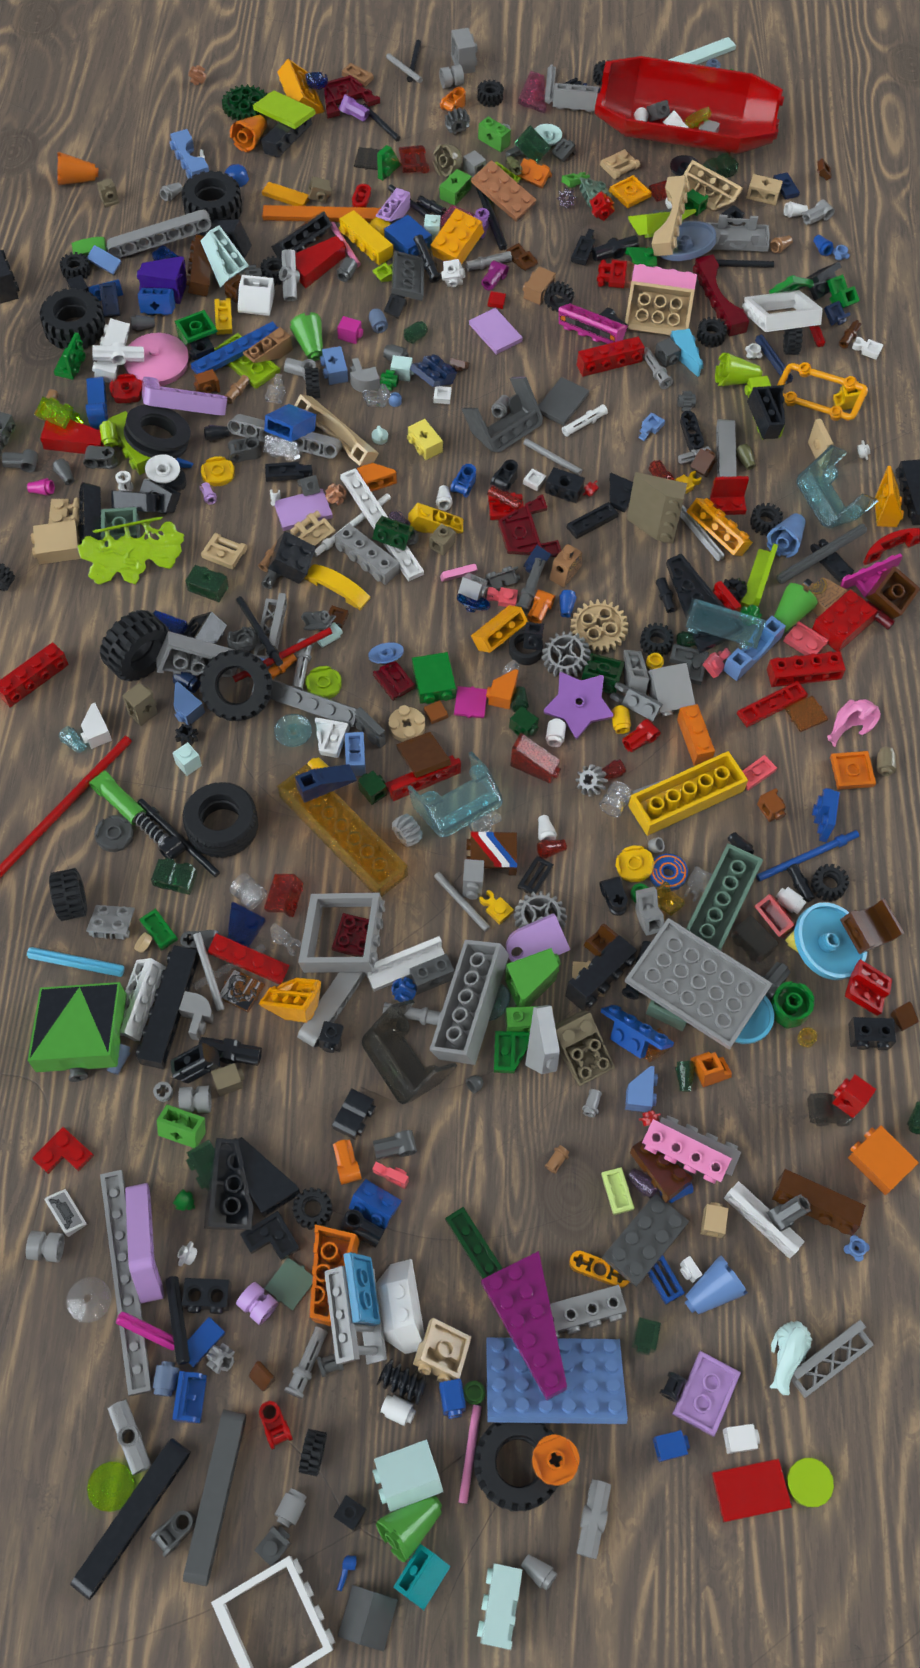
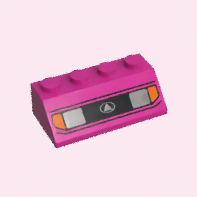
M571 303L559 307L558 310L559 324L566 330H575L581 336H590L593 341H602L607 344L621 341L624 338L627 326Z

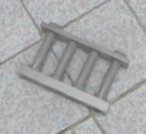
M345 1266L324 1271L336 1364H345L359 1360V1355L366 1356L367 1365L387 1360L374 1269L373 1273L381 1322L380 1325L376 1326L352 1322ZM356 1332H362L364 1346L358 1345Z

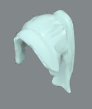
M799 1321L787 1322L775 1333L771 1344V1351L773 1353L777 1345H779V1351L777 1353L775 1377L770 1388L778 1389L782 1395H790L789 1384L801 1361L805 1362L806 1354L811 1348V1341L813 1340L807 1327Z

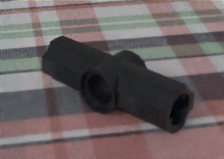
M634 235L620 240L613 237L606 244L592 248L591 253L594 261L609 257L614 259L621 258L626 251V247H639L638 237Z
M201 1037L198 1043L199 1045L203 1042L208 1044L209 1047L217 1048L219 1059L223 1063L236 1064L238 1062L258 1066L261 1061L262 1047L241 1044V1042L235 1039L225 1038L224 1040Z

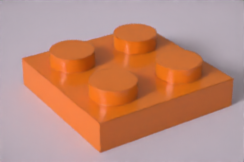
M868 751L831 754L830 759L837 790L868 788L876 785Z

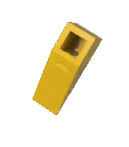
M417 503L408 514V525L413 526L416 531L433 533L442 523L447 527H451L456 533H463V518L424 504Z

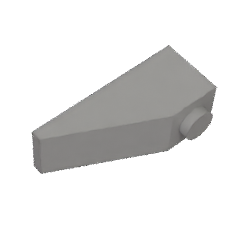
M624 650V685L646 695L649 676L642 652Z
M537 1006L533 1008L525 1066L540 1074L556 1072L560 1050L552 1006Z

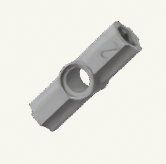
M292 249L282 251V268L279 271V279L283 281V298L285 301L297 300V283L300 279V273L296 270L295 251Z
M125 1399L111 1405L107 1409L116 1430L118 1442L122 1446L129 1468L134 1476L147 1470L152 1464L128 1401ZM134 1431V1440L127 1444L124 1440L126 1433Z
M591 1480L587 1503L584 1505L580 1527L582 1528L576 1552L578 1555L597 1559L601 1534L604 1533L608 1511L606 1509L611 1484L599 1480Z

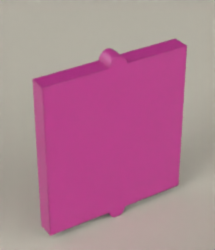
M458 686L454 715L466 716L467 718H484L487 689L474 688V686L471 688Z

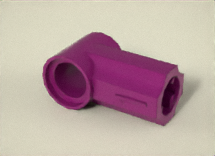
M493 260L487 274L481 280V285L484 289L488 291L493 290L501 279L504 280L506 278L509 267Z

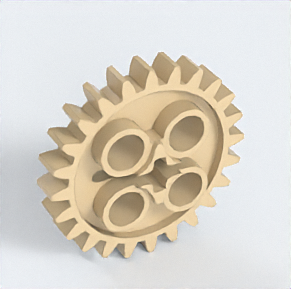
M597 599L596 604H593L590 600L589 606L583 603V609L578 607L577 613H573L574 619H571L570 631H572L573 636L578 633L579 638L584 637V643L587 642L589 644L588 649H592L593 654L596 650H599L600 654H602L603 650L609 653V648L616 650V645L621 646L622 641L626 639L628 634L627 616H623L624 610L619 611V605L613 607V602L607 605L606 600L600 603L599 599Z

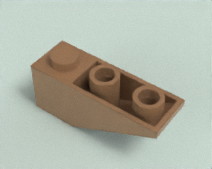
M279 327L244 351L243 354L253 363L282 358L293 350L291 335Z

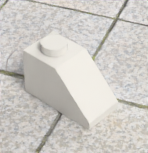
M92 703L81 724L83 733L80 734L84 743H89L91 749L112 741L96 704Z

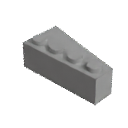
M168 631L156 659L157 673L172 671L173 674L188 672L192 673V675H199L204 672L203 669L205 665H208L210 659L216 657L221 652L235 649ZM237 668L227 670L221 677H232L235 675Z

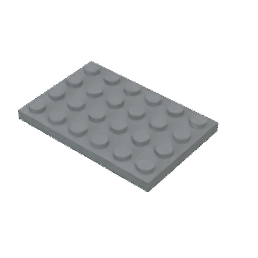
M669 918L624 981L729 1050L773 984Z

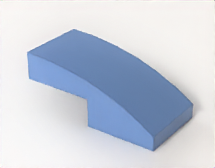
M95 245L87 256L88 261L113 276L121 264V260Z

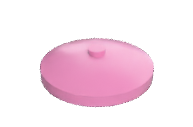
M150 333L138 337L128 345L144 347V362L126 361L124 363L126 373L135 375L137 379L142 381V385L143 377H153L158 379L160 386L175 382L184 375L189 366V354L187 347L177 337L166 333Z

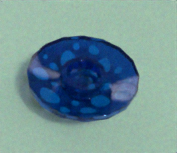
M457 594L456 596L458 602L465 606L469 612L483 611L490 608V603L483 597L476 601L462 594Z

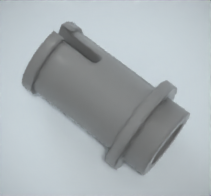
M595 1089L589 1090L586 1105L582 1107L585 1116L593 1118L598 1114L599 1110L597 1108L602 1096L600 1091Z

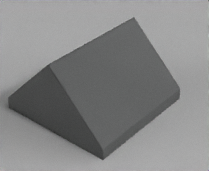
M352 1585L338 1637L384 1652L398 1599Z

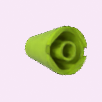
M723 352L718 358L720 364L719 366L716 365L715 382L719 383L718 386L747 384L749 378L761 377L763 372L759 365Z

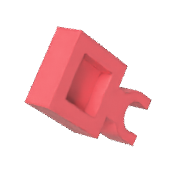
M376 1162L372 1169L373 1173L386 1178L387 1181L403 1189L406 1188L409 1182V1176L400 1168H387Z

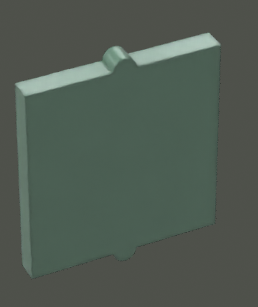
M288 1257L264 1289L273 1295L278 1303L282 1302L294 1311L311 1288L313 1275L306 1271L303 1265H298Z

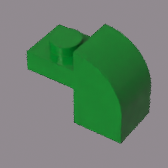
M843 274L827 281L832 295L829 298L831 304L840 301L842 308H845L860 301L855 286L848 288Z

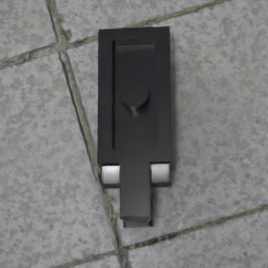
M588 229L586 236H580L571 256V262L586 266L592 248L595 245L593 229Z
M299 461L265 464L266 482L296 480L313 476L312 465L299 464Z

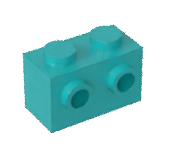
M420 1544L393 1588L424 1610L451 1566Z

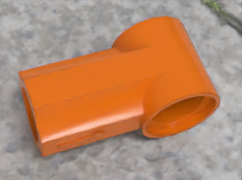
M538 589L527 619L531 623L541 624L547 611L551 610L556 595Z
M350 1139L334 1143L333 1148L338 1164L337 1171L341 1185L362 1180Z

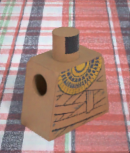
M567 544L554 559L549 580L564 588L581 568L582 552Z
M821 578L816 583L806 579L802 584L803 589L807 592L811 591L818 601V604L812 610L818 617L847 592L845 588L826 578Z

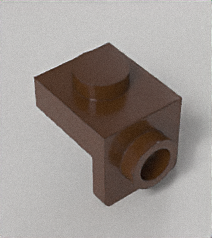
M603 923L598 931L586 940L583 946L595 956H602L601 952L618 934Z

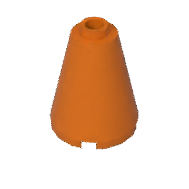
M256 115L234 122L230 128L231 139L233 138L235 147L243 152L253 150L267 128V121L263 116Z
M57 152L58 185L95 181V177L98 178V168H95V164Z

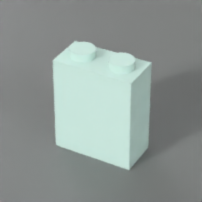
M427 1439L374 1459L376 1469L372 1471L376 1484L381 1483L382 1488L378 1490L382 1504L387 1503L390 1512L443 1492Z

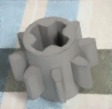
M224 1343L220 1347L214 1345L207 1354L209 1362L206 1365L217 1374H220L221 1370L228 1372L235 1362L232 1356L235 1351Z

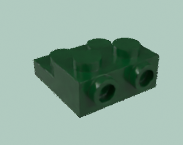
M591 653L589 655L591 660L587 661L588 665L584 668L582 680L603 675V692L616 693L617 689L614 686L616 682L619 683L625 661Z

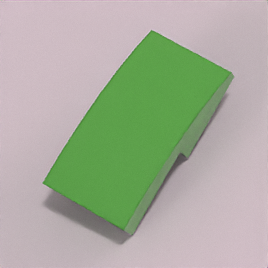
M104 237L86 238L71 243L73 254L78 252V255L83 253V255L87 256L94 245L107 252Z

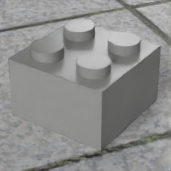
M469 28L451 30V57L454 65L460 64L464 74L475 72L478 48L477 43H474L473 34L470 33Z

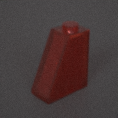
M520 733L512 747L510 766L551 784L553 779H557L561 772V768H559L560 760Z

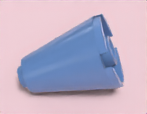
M795 513L772 528L767 534V547L770 551L774 543L778 544L776 556L780 557L782 555L786 556V558L794 556L800 549L806 523L805 518Z
M719 1256L685 1295L688 1299L685 1301V1304L692 1313L696 1311L699 1315L745 1296L748 1293L722 1256Z

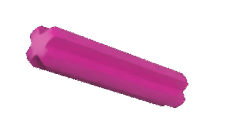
M124 1311L119 1313L116 1324L167 1349L174 1350L173 1335Z

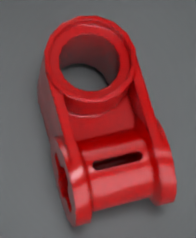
M273 1401L264 1402L259 1409V1416L264 1426L268 1443L273 1450L276 1445L286 1440L292 1441L293 1437L279 1405ZM268 1406L276 1408V1415L272 1419H266L264 1416V1411Z

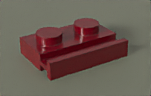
M396 660L383 665L377 671H373V676L392 701L415 689V684Z

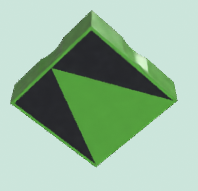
M120 982L40 988L28 1055V1062L35 1072L65 1071L72 1068L95 1069L117 1067L121 1042L120 1028L124 1019L127 997Z

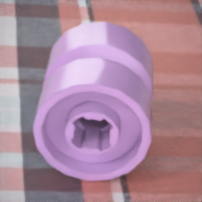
M253 1282L240 1295L236 1305L245 1313L250 1312V1318L258 1325H261L278 1306V1301L270 1294L265 1295V1290L259 1284Z

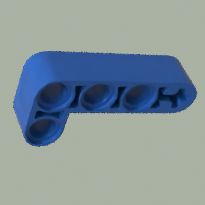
M103 376L86 378L88 396L86 413L90 427L100 430L99 426L103 421L108 420L106 386Z

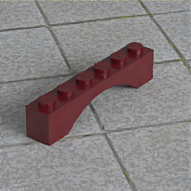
M714 255L696 258L693 273L697 274L699 284L703 287L705 296L710 300L711 307L714 308L717 318H720L721 322L724 321V325H727L728 336L747 333L749 319L744 310L729 302L718 288L716 277L719 264Z

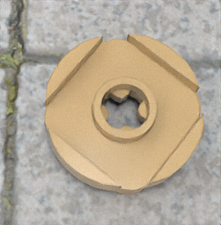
M406 705L400 706L389 717L390 733L396 740L401 742L422 735L425 731V717L415 708ZM404 722H410L411 726L407 725L404 727Z

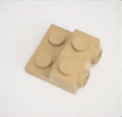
M432 1318L429 1320L424 1340L419 1343L413 1365L417 1366L418 1371L424 1375L432 1373L438 1376L437 1380L440 1383L460 1379L471 1336Z

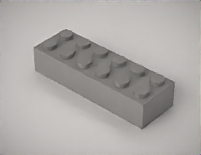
M464 941L429 1049L439 1060L471 1065L476 1064L509 957L508 952L501 943Z

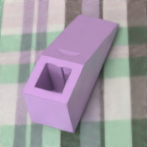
M396 188L376 214V217L389 222L404 217L410 209V192Z

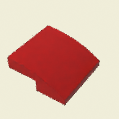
M860 959L856 963L849 979L845 997L878 1016L883 1012L885 997L890 995L892 978Z

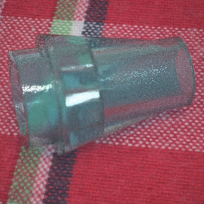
M67 726L60 731L58 735L60 741L77 753H81L86 748V745L82 742L74 728Z

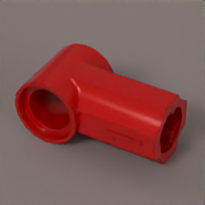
M645 719L637 726L636 730L622 739V743L628 752H634L645 743L654 742L661 732L649 719Z

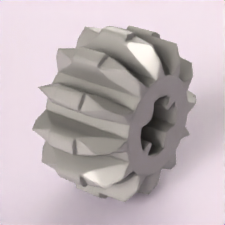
M590 764L589 768L583 766V772H577L580 778L575 780L580 782L577 788L582 789V794H588V796L593 797L594 794H601L600 789H606L603 784L608 782L607 779H604L607 773L602 771V767H595V765Z
M409 814L401 815L392 822L394 834L401 844L406 847H411L422 839L423 833L420 826Z

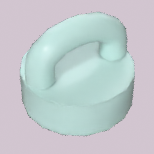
M378 425L372 432V441L377 445L385 444L388 441V432Z

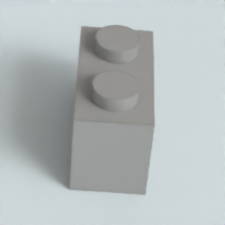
M465 859L462 897L474 900L482 896L484 860Z

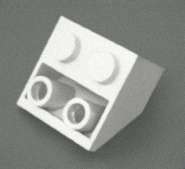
M242 275L239 284L238 313L270 316L275 295L273 278Z

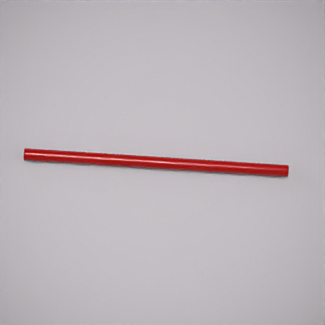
M124 736L0 864V878L90 786L89 782L105 770L132 743L129 737Z

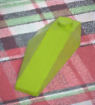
M696 209L685 210V213L682 214V220L694 214ZM671 211L628 216V220L638 235H644L645 238L653 237L654 232L666 222Z

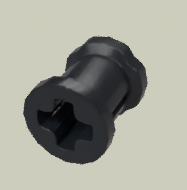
M669 1372L667 1383L664 1389H661L660 1394L678 1403V1395L682 1386L686 1385L687 1380L676 1373Z

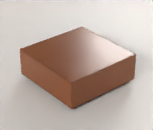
M440 700L424 707V712L431 724L448 718V713Z

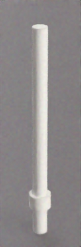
M386 493L377 501L382 506L391 497ZM362 512L349 523L355 527L366 517ZM338 532L321 542V545L315 549V557L333 547L335 535Z

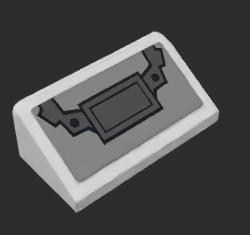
M66 1189L44 1199L68 1237L87 1225Z

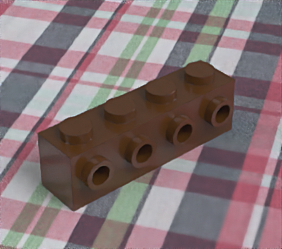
M196 234L195 241H191L190 250L193 252H190L189 262H192V264L188 265L187 274H190V276L187 275L186 285L189 286L188 293L207 297L211 265L201 243L204 236Z
M784 1169L778 1178L772 1200L777 1201L779 1204H785L801 1194L810 1203L811 1211L805 1214V1216L814 1218L821 1224L838 1229L843 1234L851 1236L855 1234L861 1225L866 1205Z

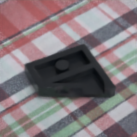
M610 473L609 503L615 509L625 513L629 507L633 482Z

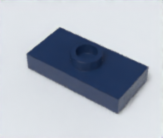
M788 172L774 175L773 179L783 181L780 192L785 200L799 197L800 192Z
M116 283L99 284L104 318L120 316Z

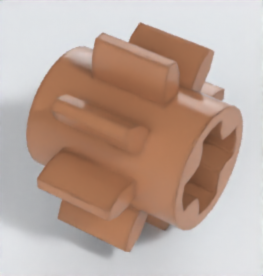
M200 65L192 66L188 74L191 77L190 82L195 85L203 84L207 77V74L204 73L205 69Z
M332 483L325 490L327 492L325 497L330 504L336 503L339 506L346 499V490L340 484L336 486Z

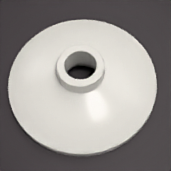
M156 455L147 461L145 472L148 478L156 483H169L178 477L180 465L175 458L169 455Z

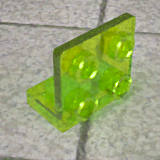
M42 397L34 413L36 417L64 429L70 419L81 424L84 422L79 417L80 414L74 411L71 405L67 403L62 405L52 397L49 399Z

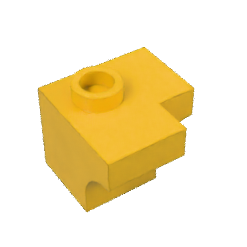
M842 385L840 392L833 395L834 406H840L843 410L853 409L861 390L847 391L844 385Z

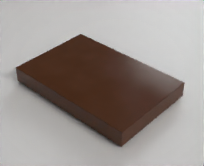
M431 732L396 744L397 750L416 778L451 765L449 757Z

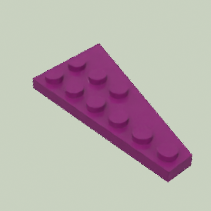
M537 1251L482 1279L481 1285L545 1399L549 1400L567 1390V1383L540 1254Z

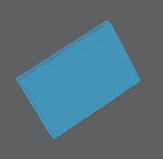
M351 1252L343 1254L352 1322L369 1326L380 1325L371 1257Z

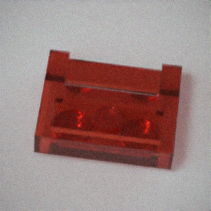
M424 146L399 147V157L403 173L429 172ZM415 154L419 155L421 163L417 164Z

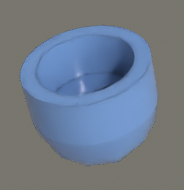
M392 392L389 396V404L392 407H398L402 403V397L398 392Z

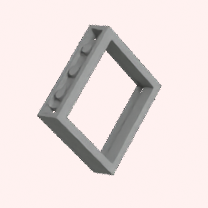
M380 893L311 894L298 961L304 973L374 971V965L378 961L377 947L380 946L381 942L379 932L383 928L382 913L386 910L384 907L385 901L382 900ZM323 907H371L363 957H314Z

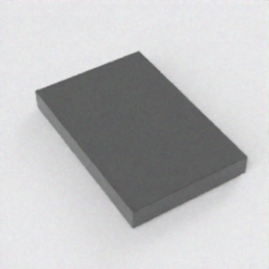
M561 377L538 407L542 416L564 426L587 398L589 390Z

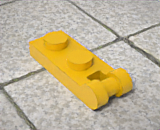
M226 298V300L214 299L215 323L218 331L216 334H233L231 298Z

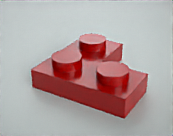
M62 1127L32 1159L49 1174L63 1158L79 1172L94 1155Z

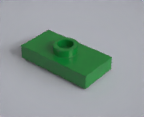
M156 908L139 919L161 951L178 940Z

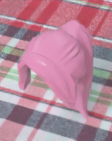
M850 699L838 711L833 731L827 736L828 741H831L832 745L836 747L841 735L852 726L863 725L862 730L859 731V734L862 736L871 731L880 719L881 713L878 706L866 699L858 701Z

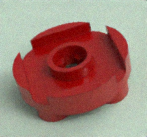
M133 374L118 375L114 382L113 380L110 382L111 396L116 403L139 402L142 396V381Z

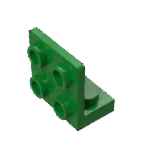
M75 332L68 347L65 348L54 369L55 376L74 380L76 374L79 373L80 366L86 358L79 333Z

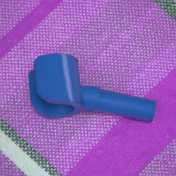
M348 1555L344 1558L342 1574L337 1586L338 1591L343 1590L348 1570H356V1556Z

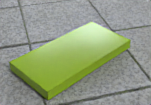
M275 90L253 105L255 111L293 129L298 128L316 114L314 108Z
M236 333L235 335H233L232 337L218 345L215 348V351L241 338L242 336L239 333ZM245 355L227 364L238 375H246L250 379L249 384L255 389L280 373V368L271 360L253 363Z

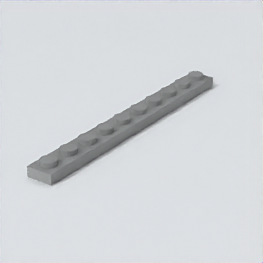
M118 1170L100 1174L118 1315L124 1311L143 1321L141 1302L128 1262L126 1194L123 1171ZM119 1325L128 1396L151 1392L152 1384L146 1339Z

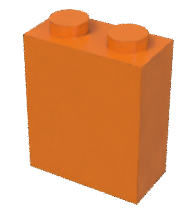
M880 1125L876 1130L872 1127L864 1135L866 1140L862 1144L858 1141L850 1148L853 1153L848 1159L884 1195H887L919 1162Z

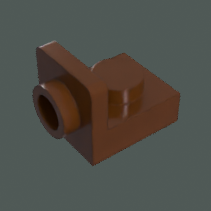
M240 274L235 275L224 283L226 297L231 298L235 303L238 302Z

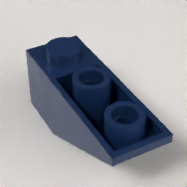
M349 764L312 769L295 776L296 786L304 803L357 781Z

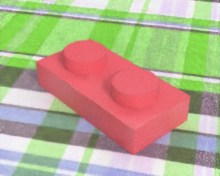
M765 755L742 770L748 779L746 785L748 791L777 770V767Z

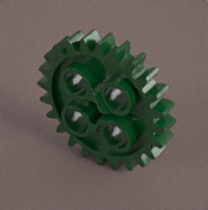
M248 84L246 87L241 85L240 88L235 86V89L230 88V92L226 91V95H223L222 99L224 114H227V117H232V120L237 118V121L256 115L262 116L264 114L255 111L253 105L265 97L267 93L264 92V89L260 90V87L255 88L254 85L249 87Z

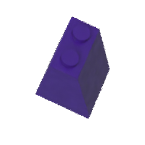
M180 256L142 263L140 270H137V279L140 282L139 290L141 288L173 289L175 304H180L187 286L184 257Z

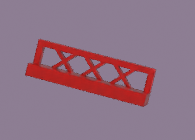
M451 755L448 756L451 762L449 766L418 778L415 777L413 772L386 782L387 791L392 800L396 801L460 774V759H455Z

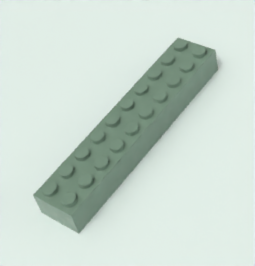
M727 843L686 929L721 951L763 859ZM651 1000L646 1014L683 1032L687 1022Z

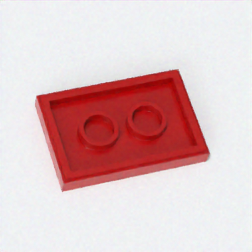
M779 1459L711 1473L723 1522L792 1508Z

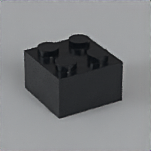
M284 531L277 540L268 569L300 584L308 573L316 546Z

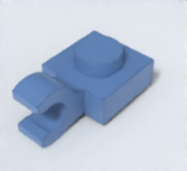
M651 413L642 422L641 435L638 438L645 441L650 432L656 434L664 426L665 420Z

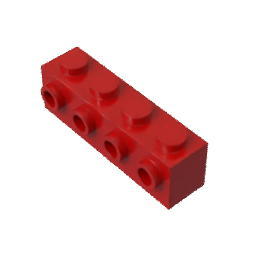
M639 336L581 350L578 351L577 367L582 377L639 363L643 361L645 347Z
M52 642L0 679V698L9 707L19 702L69 665L64 652Z
M829 651L821 654L811 653L804 656L794 655L787 658L776 657L770 659L767 666L771 687L788 686L796 681L800 684L839 680L842 679L846 670L840 651Z

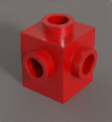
M602 191L590 200L593 209L592 214L596 218L599 217L604 221L615 212L613 200Z

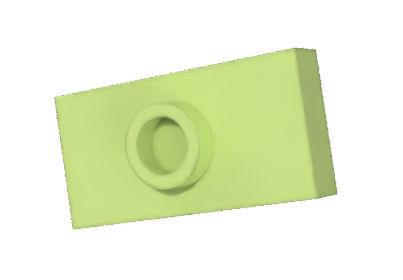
M622 1167L602 1172L601 1176L613 1215L634 1210L635 1208Z

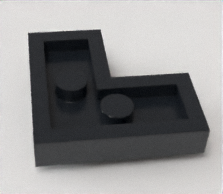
M278 1211L253 1225L251 1230H245L240 1234L251 1254L271 1243L281 1261L300 1250Z

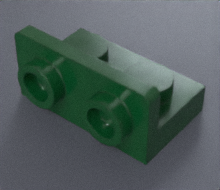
M381 516L375 525L372 539L405 550L407 542L413 534L414 527Z

